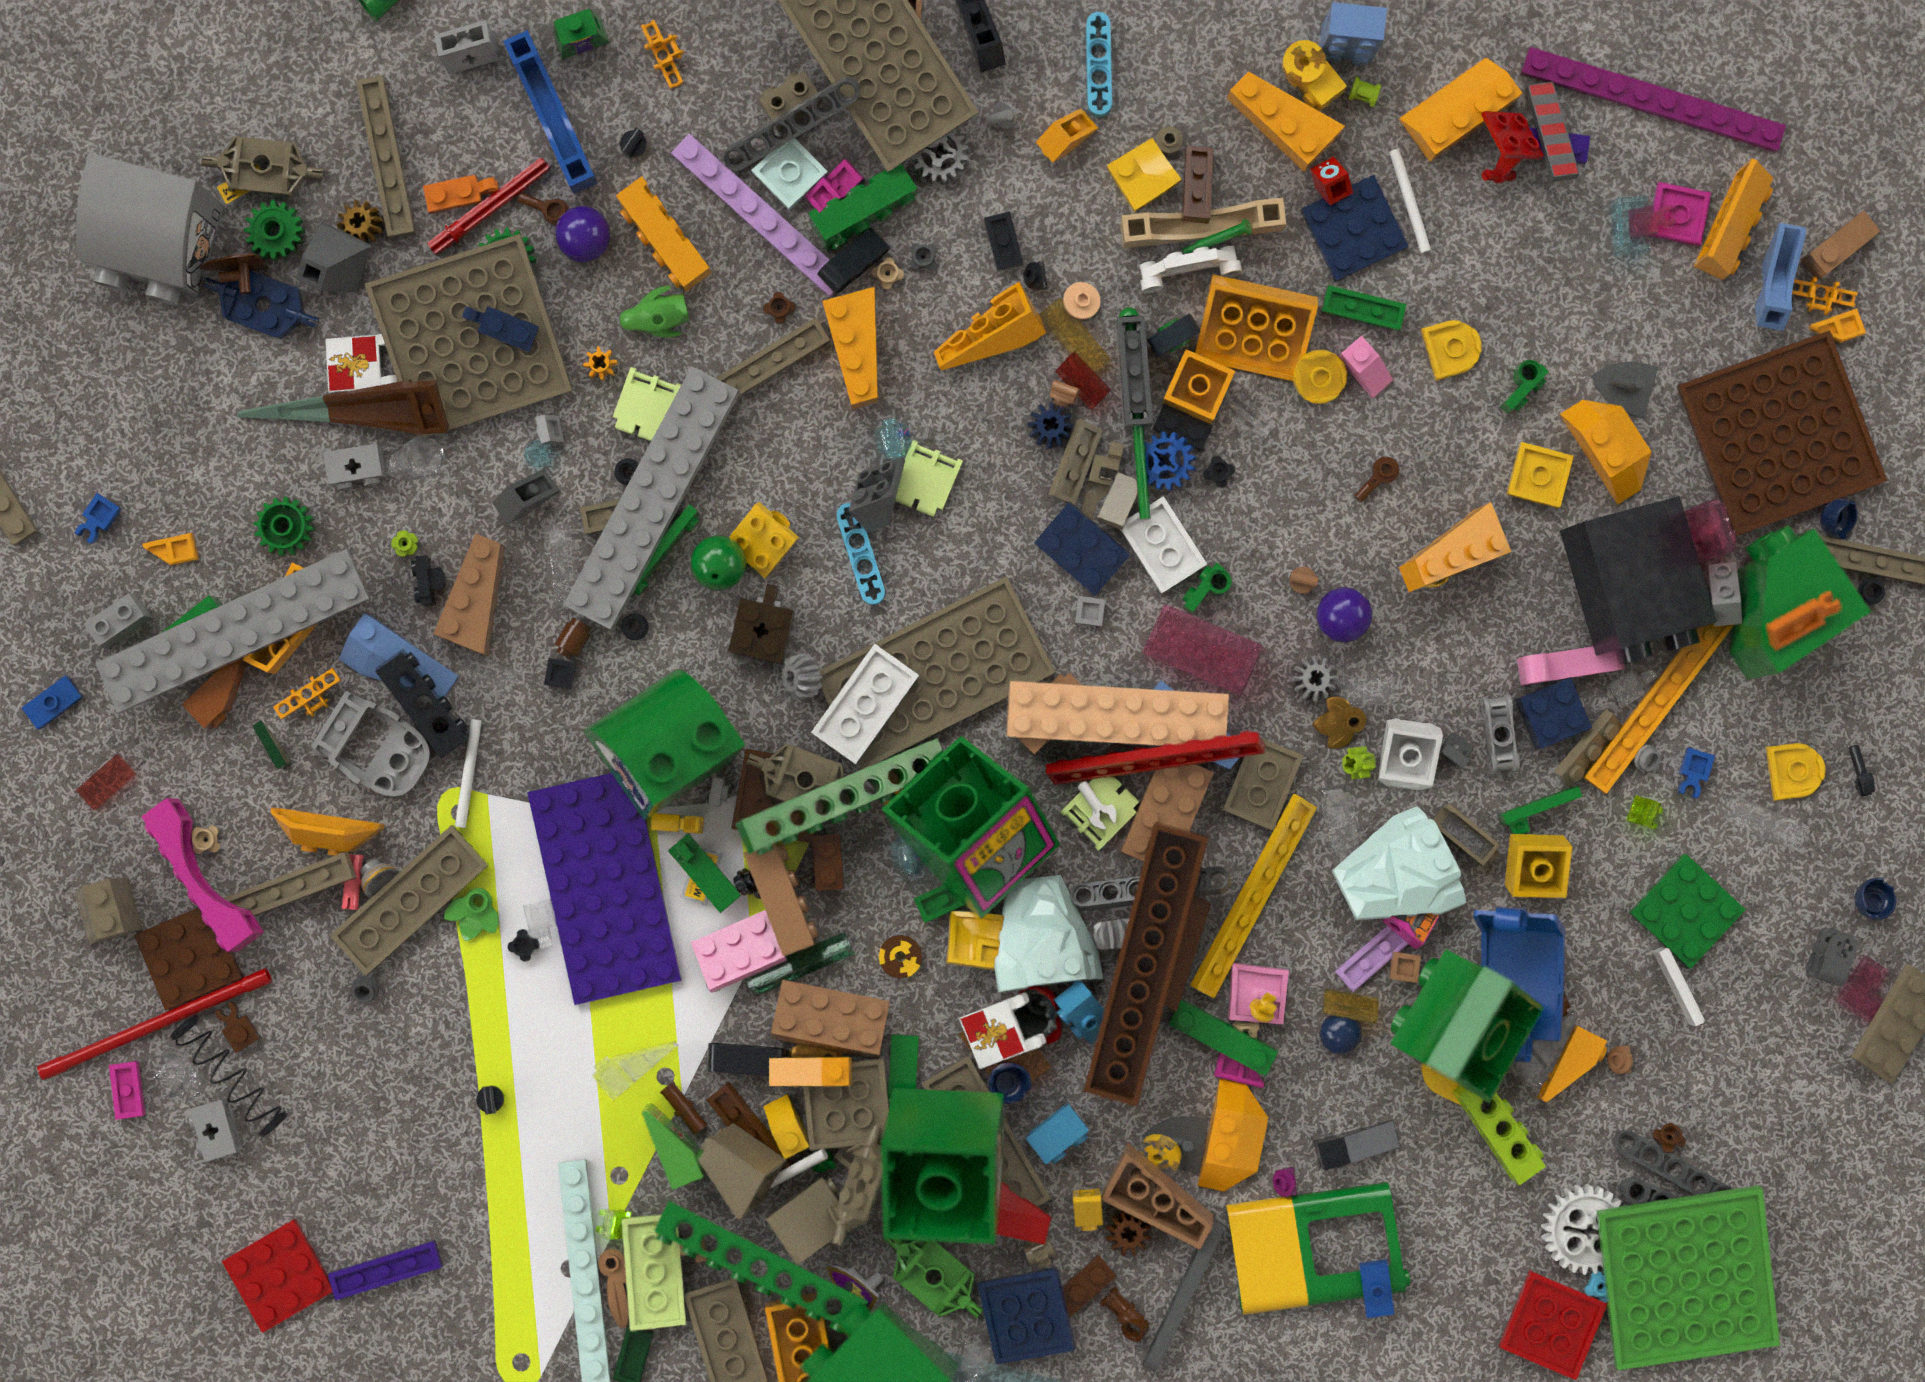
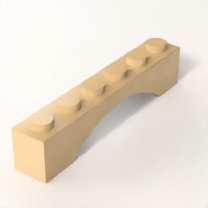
M1283 198L1256 200L1236 206L1211 210L1209 224L1182 221V213L1147 212L1122 215L1120 228L1123 249L1198 241L1242 223L1243 219H1248L1251 224L1252 234L1250 235L1280 232L1286 226Z

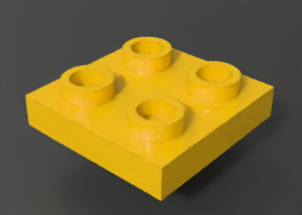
M761 502L756 503L729 536V538L735 540L742 547L746 562L764 578L770 575L800 537L789 529L790 522L783 514L774 510L769 511Z

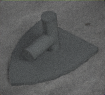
M1633 361L1620 362L1602 368L1591 375L1598 391L1610 404L1623 406L1626 413L1644 419L1658 367Z
M1188 1116L1166 1119L1151 1127L1142 1137L1144 1140L1152 1134H1162L1170 1137L1177 1143L1182 1154L1180 1165L1176 1168L1200 1173L1208 1119ZM1155 1140L1146 1142L1148 1146L1153 1145L1154 1149H1157L1154 1146L1157 1144ZM1168 1142L1165 1145L1161 1144L1162 1149L1164 1147L1169 1151L1173 1149V1146Z

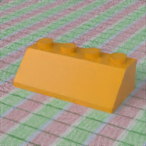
M1484 58L1400 117L1399 120L1429 162H1431L1484 125L1485 122L1481 116L1484 111L1502 112L1514 104L1523 93L1507 71L1488 58Z
M1752 158L1737 170L1693 266L1721 280L1730 274L1734 275L1740 264V260L1737 259L1741 250L1744 251L1751 240V236L1748 235L1752 226L1755 227L1762 216V212L1759 209L1763 202L1766 203L1773 192V188L1770 185L1774 178L1757 160Z

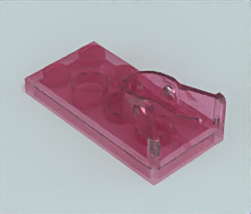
M1718 497L1685 510L1700 563L1736 550V536L1728 519L1726 508L1722 502H1719Z
M1164 604L1142 653L1237 694L1240 698L1244 699L1246 696L1244 690L1260 655L1265 654L1266 649L1259 643Z

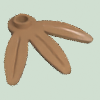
M608 1249L600 1255L598 1266L600 1271L608 1276L607 1298L610 1312L620 1328H625L628 1323L629 1312L627 1294L623 1284H626L624 1255L617 1249ZM609 1258L615 1259V1268L608 1267L607 1260Z

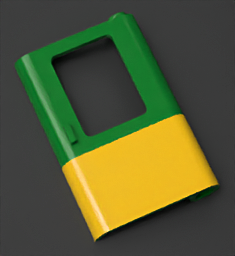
M1388 1182L1226 1205L1242 1315L1363 1298L1360 1271L1318 1276L1315 1273L1308 1232V1223L1313 1220L1381 1212L1390 1256L1388 1270L1392 1294L1406 1292V1286H1410L1409 1272L1407 1269H1403L1392 1196Z

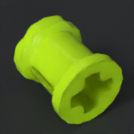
M1356 76L1348 99L1361 100L1374 107L1381 84L1373 85L1361 81L1360 77Z

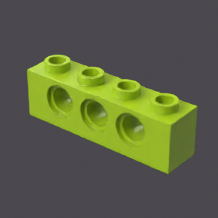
M1461 1086L1452 1091L1511 1181L1520 1186L1546 1167L1541 1160L1544 1157L1542 1151L1535 1143L1531 1145L1526 1137L1529 1135V1132L1520 1121H1515L1511 1115L1514 1110L1505 1098L1501 1100L1497 1092H1495L1491 1099L1490 1108L1487 1111H1482L1481 1104L1484 1101L1483 1099ZM1505 1121V1130L1497 1134L1496 1127L1498 1123ZM1520 1143L1521 1150L1519 1154L1512 1156V1147Z

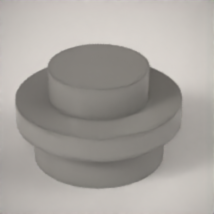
M1645 745L1640 748L1635 756L1636 768L1640 771L1655 770L1660 763V754L1657 752V749L1651 745Z

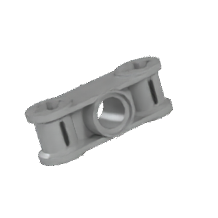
M1510 694L1492 699L1481 697V712L1484 719L1488 751L1487 761L1490 774L1495 775L1498 771L1506 770L1519 772L1520 762L1516 748L1513 704ZM1495 706H1502L1501 708L1492 709ZM1498 727H1502L1506 732V737L1501 742H1498L1494 736V732Z

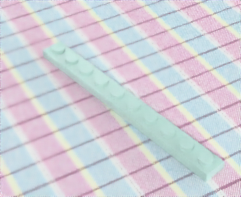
M587 1160L559 1162L558 1170L582 1382H611Z

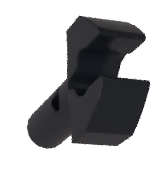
M1852 745L1849 747V752L1857 776L1855 780L1856 790L1861 797L1872 795V792H1875L1872 773H1867L1859 745Z

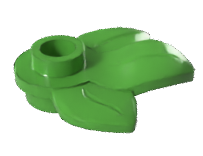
M483 888L472 889L467 893L466 897L454 899L448 905L444 915L445 920L459 921L460 932L465 941L477 937L482 929L495 933L499 924L498 913L492 907V896ZM478 896L482 897L484 901L481 907L476 906L474 903L475 898Z

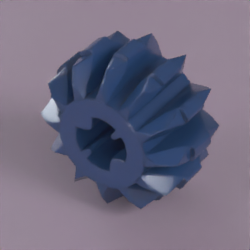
M1053 402L1049 403L1048 411L1041 404L1038 406L1040 414L1033 411L1030 414L1035 421L1028 422L1027 427L1035 430L1030 432L1029 436L1030 438L1040 436L1036 442L1038 446L1042 445L1044 440H1047L1046 447L1051 449L1052 441L1054 440L1056 445L1061 447L1062 440L1060 437L1065 440L1070 439L1069 433L1064 430H1072L1073 424L1064 422L1071 419V414L1068 413L1061 416L1064 406H1060L1057 412L1053 411ZM1051 420L1055 421L1056 423L1054 427L1058 428L1056 430L1050 429V431H1046V424L1043 423H1049L1051 422Z

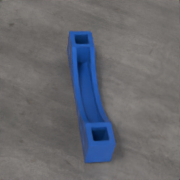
M528 30L504 40V45L573 194L598 184Z

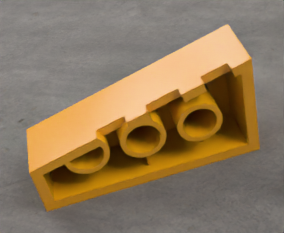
M642 176L616 195L623 208L620 214L628 225L633 222L639 229L635 234L644 246L651 245L655 251L651 255L660 267L667 266L671 272L668 277L677 289L682 286L685 292H687L712 273L689 239L684 237V233L675 220L668 216L659 198L650 192L647 182Z
M875 287L822 301L852 409L878 403Z

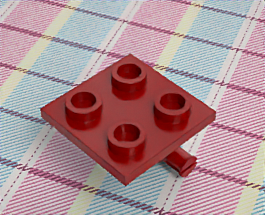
M1484 111L1481 114L1501 153L1493 170L1485 169L1482 172V179L1484 181H1493L1496 184H1501L1505 181L1513 182L1516 179V172L1513 169L1523 159H1542L1544 157L1539 147V142L1533 136L1528 126V121L1522 113Z

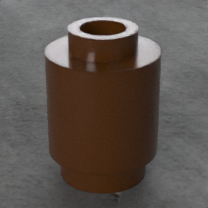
M572 617L570 623L566 622L554 643L559 647L556 652L570 660L573 655L579 657L590 637L591 627Z

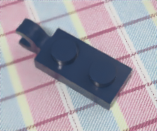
M467 306L462 317L480 324L478 332L528 352L532 348L540 327L490 306H487L485 313Z

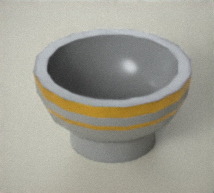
M377 859L367 862L360 871L363 876L361 880L362 890L367 896H374L398 874V870L388 863H380Z

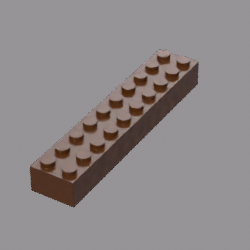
M1155 822L1153 825L1083 1092L1136 1107L1140 1101L1210 837L1208 835L1160 822Z

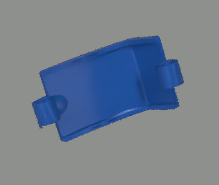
M1497 907L1495 911L1474 910V920L1481 930V967L1485 966L1511 980L1545 1007L1513 1061L1530 1063L1533 1040L1553 1042L1561 1040L1565 977V928L1557 915L1528 913L1526 909Z

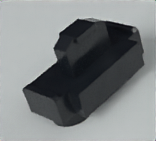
M429 555L416 556V560L411 561L413 577H417L418 587H414L416 603H421L424 607L436 605L433 591L444 590L446 585V576L441 567L431 568V557Z

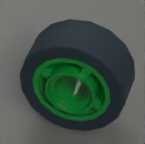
M1189 313L1181 319L1175 318L1157 329V333L1147 338V341L1156 356L1160 357L1168 351L1172 353L1191 341L1190 338L1201 331Z

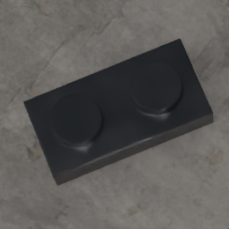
M1010 211L985 217L984 223L997 271L1023 265Z
M1164 404L1153 430L1160 433L1165 431L1169 437L1172 432L1178 434V440L1185 437L1188 439L1187 445H1192L1194 448L1202 451L1213 425Z

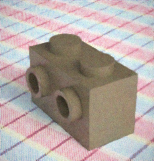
M803 70L799 74L794 72L784 79V83L777 88L772 86L766 89L761 94L762 97L759 99V103L771 121L815 95L818 91ZM822 98L818 100V106L822 105ZM804 111L797 112L795 114L796 120L807 113ZM783 125L774 126L777 132L786 128Z

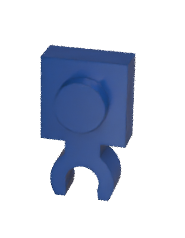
M96 493L82 516L88 519L87 522L80 524L76 528L75 534L82 536L85 530H89L90 537L87 539V542L94 544L99 537L98 530L102 528L108 531L122 508L101 494Z
M1686 748L1679 774L1686 776V778L1678 786L1679 794H1684L1685 788L1689 785L1693 788L1691 797H1699L1701 793L1699 780L1708 781L1715 755Z

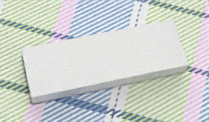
M1660 947L1654 950L1653 953L1689 1025L1698 1026L1704 1023L1705 1019L1670 949Z

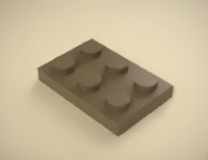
M1262 738L1265 743V754L1243 757L1222 810L1273 831L1304 755Z

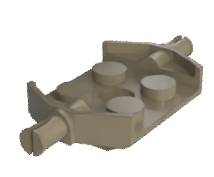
M234 136L224 152L219 154V157L202 155V167L220 169L230 192L238 189L283 194L291 199L304 179L314 178L323 180L324 168L308 167L303 162L296 143ZM258 159H267L270 162L269 167L265 170L256 169L254 164Z
M787 743L769 758L764 759L750 753L748 758L758 761V763L749 759L746 761V764L763 771L766 795L785 802L844 777L842 764ZM804 771L809 772L813 778L812 784L806 788L800 786L797 781L798 775ZM840 792V801L844 800L850 803L849 795L845 792ZM816 802V812L819 815H825V806L820 802Z
M872 1125L865 1143L861 1142L847 1149L848 1153L855 1155L854 1160L849 1167L848 1177L844 1189L840 1193L837 1208L830 1205L827 1207L833 1221L837 1223L832 1243L843 1246L847 1230L852 1231V1228L863 1225L868 1221L882 1180L881 1146L877 1144L883 1128Z

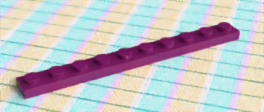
M1533 47L1528 48L1521 75L1544 82H1554V85L1773 152L1779 150L1786 127L1782 123Z

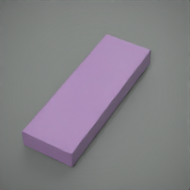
M1386 926L1334 972L1354 992L1391 960L1392 951L1400 952L1408 943L1390 927Z

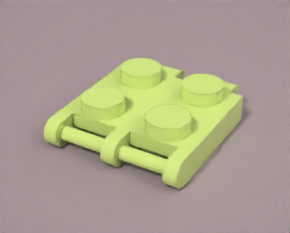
M631 367L613 418L617 419L615 428L634 435L638 426L640 427L638 437L652 441L682 384L677 383L674 385L659 380V376L654 375L651 377L639 373L636 368ZM634 377L649 381L651 383L650 385L646 384L644 382L635 380ZM657 385L672 389L674 391L673 393L666 391L664 389L658 388Z
M913 440L905 458L895 501L912 508L914 501L918 500L919 504L916 510L934 517L937 509L943 511L963 460L958 459L956 461L940 454L941 451L937 449L932 451L918 445V442ZM915 450L932 456V459L916 453ZM940 459L944 462L954 465L955 467H949L945 464L937 462V460Z
M1114 776L1092 779L1088 783L1101 804L1107 806L1112 804L1116 810L1115 823L1111 821L1107 813L1099 811V819L1106 829H1100L1091 824L1089 818L1092 817L1093 810L1081 792L1060 811L1063 816L1066 815L1078 827L1077 830L1080 833L1084 832L1096 844L1095 848L1098 851L1137 813L1133 808L1139 801L1127 789L1118 794L1116 790L1122 784ZM1070 809L1084 821L1083 824L1069 811ZM1088 826L1102 839L1101 841L1087 829Z

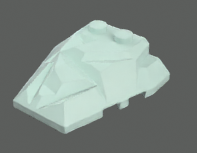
M1417 806L1390 818L1332 871L1356 920L1390 918L1394 915L1412 917L1423 913L1441 915L1466 904L1464 888L1459 881L1461 877L1460 869L1436 822L1428 819L1426 814Z
M1061 875L1023 879L1005 896L1002 913L1004 921L998 938L1000 946L994 963L998 993L1024 990L1038 985L1103 980L1099 951L1076 905L1073 903Z

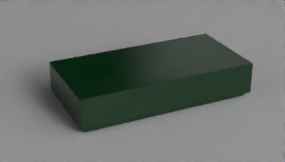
M627 1325L612 1380L619 1382H641L654 1335L653 1331L646 1329L630 1331V1325Z

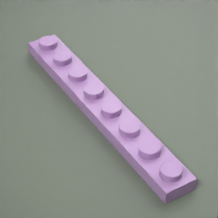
M688 134L671 152L672 156L826 295L831 297L834 292L817 275L829 259L692 135Z

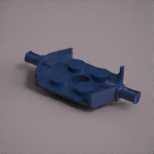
M250 270L251 294H240L239 281L220 283L207 277L205 280L207 283L204 282L205 289L212 290L220 295L222 317L259 332L283 339L298 324H305L314 329L318 326L316 323L319 324L320 319L318 317L311 316L303 311L301 289L297 286L293 287ZM261 298H269L271 302L270 308L265 312H260L257 309V303Z

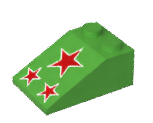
M652 1103L647 1104L641 1113L672 1190L703 1178L706 1171L699 1162V1159L704 1151L699 1150L697 1143Z

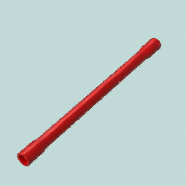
M267 968L261 969L235 983L70 1054L59 1056L37 1066L38 1074L45 1081L66 1072L71 1067L243 993L252 992L272 983L271 975Z

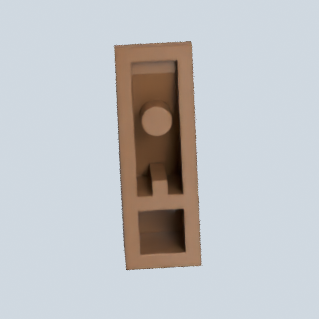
M1863 210L1800 260L1818 280L1877 235L1880 230Z

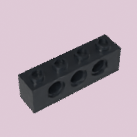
M402 649L376 667L375 672L442 759L468 740L469 735L466 732L469 731V728L461 717L456 719L450 710L453 707L444 695L439 697L434 688L437 686L429 674L423 675L418 669L420 663L411 651L407 654ZM404 674H411L415 677L416 683L410 687L404 686L400 681V677ZM420 696H428L432 700V705L429 708H421L417 704V699ZM436 718H445L449 726L444 730L436 729L433 725V721Z

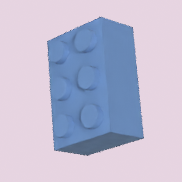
M1332 2L1322 24L1320 47L1322 49L1319 52L1327 62L1337 63L1341 60H1351L1352 64L1360 66L1367 65L1368 62L1372 63L1384 41L1387 8Z

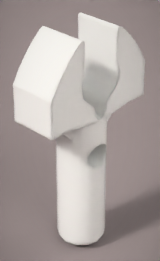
M1086 781L1081 782L1078 785V789L1093 810L1092 817L1089 818L1091 824L1097 828L1106 829L1099 819V811L1107 813L1111 821L1115 823L1116 810L1112 804L1108 806L1101 804Z

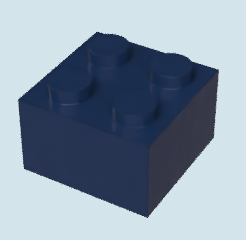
M1571 677L1515 699L1535 749L1544 748L1592 728Z

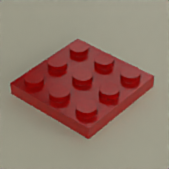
M296 1218L221 1261L262 1333L333 1292L329 1277Z
M1529 1270L1498 1346L1501 1349L1577 1380L1607 1303Z

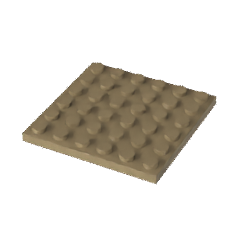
M521 234L365 283L397 381L411 380L412 382L436 380L449 425L448 430L573 391ZM468 306L485 313L487 306L540 326L530 352L478 332L479 323L462 317L465 307ZM416 434L418 440H419V439H422V438H425V437H429V436L435 435V434H424V435Z

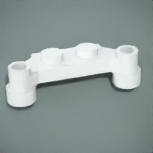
M1234 246L1222 247L1219 250L1216 248L1200 247L1195 249L1193 253L1184 255L1182 252L1171 253L1160 262L1149 261L1140 265L1142 292L1152 293L1162 290V277L1211 267H1219L1221 276H1237L1242 273L1241 263L1237 260Z

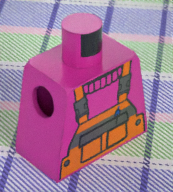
M1432 913L1417 914L1412 917L1394 915L1390 918H1384L1383 922L1417 950L1425 943L1440 915H1432Z

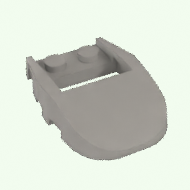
M345 691L311 745L314 750H320L328 757V762L346 774L350 780L369 787L373 791L385 796H399L410 791L423 775L430 759V749L425 738L403 720L401 716ZM369 710L392 724L393 728L366 771H363L342 758L340 754Z

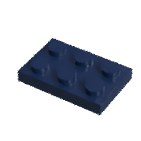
M1072 502L1066 504L1034 542L1094 596L1097 595L1131 555Z

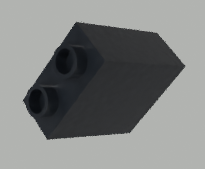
M1680 496L1586 520L1560 530L1596 656L1616 650L1620 665L1650 657L1653 654L1649 641L1664 637L1668 651L1700 643L1696 628L1717 622Z

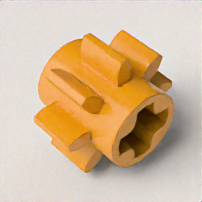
M597 346V352L593 354L590 352L586 353L589 357V362L584 363L583 366L587 369H592L589 373L591 379L597 374L601 381L604 382L606 375L615 376L612 366L618 365L617 360L609 359L613 354L611 350L603 353L601 348ZM597 360H599V361H603V360H604V362H605V364H606V367H605V368H602V367H598V368H597V365L595 364V362H596Z

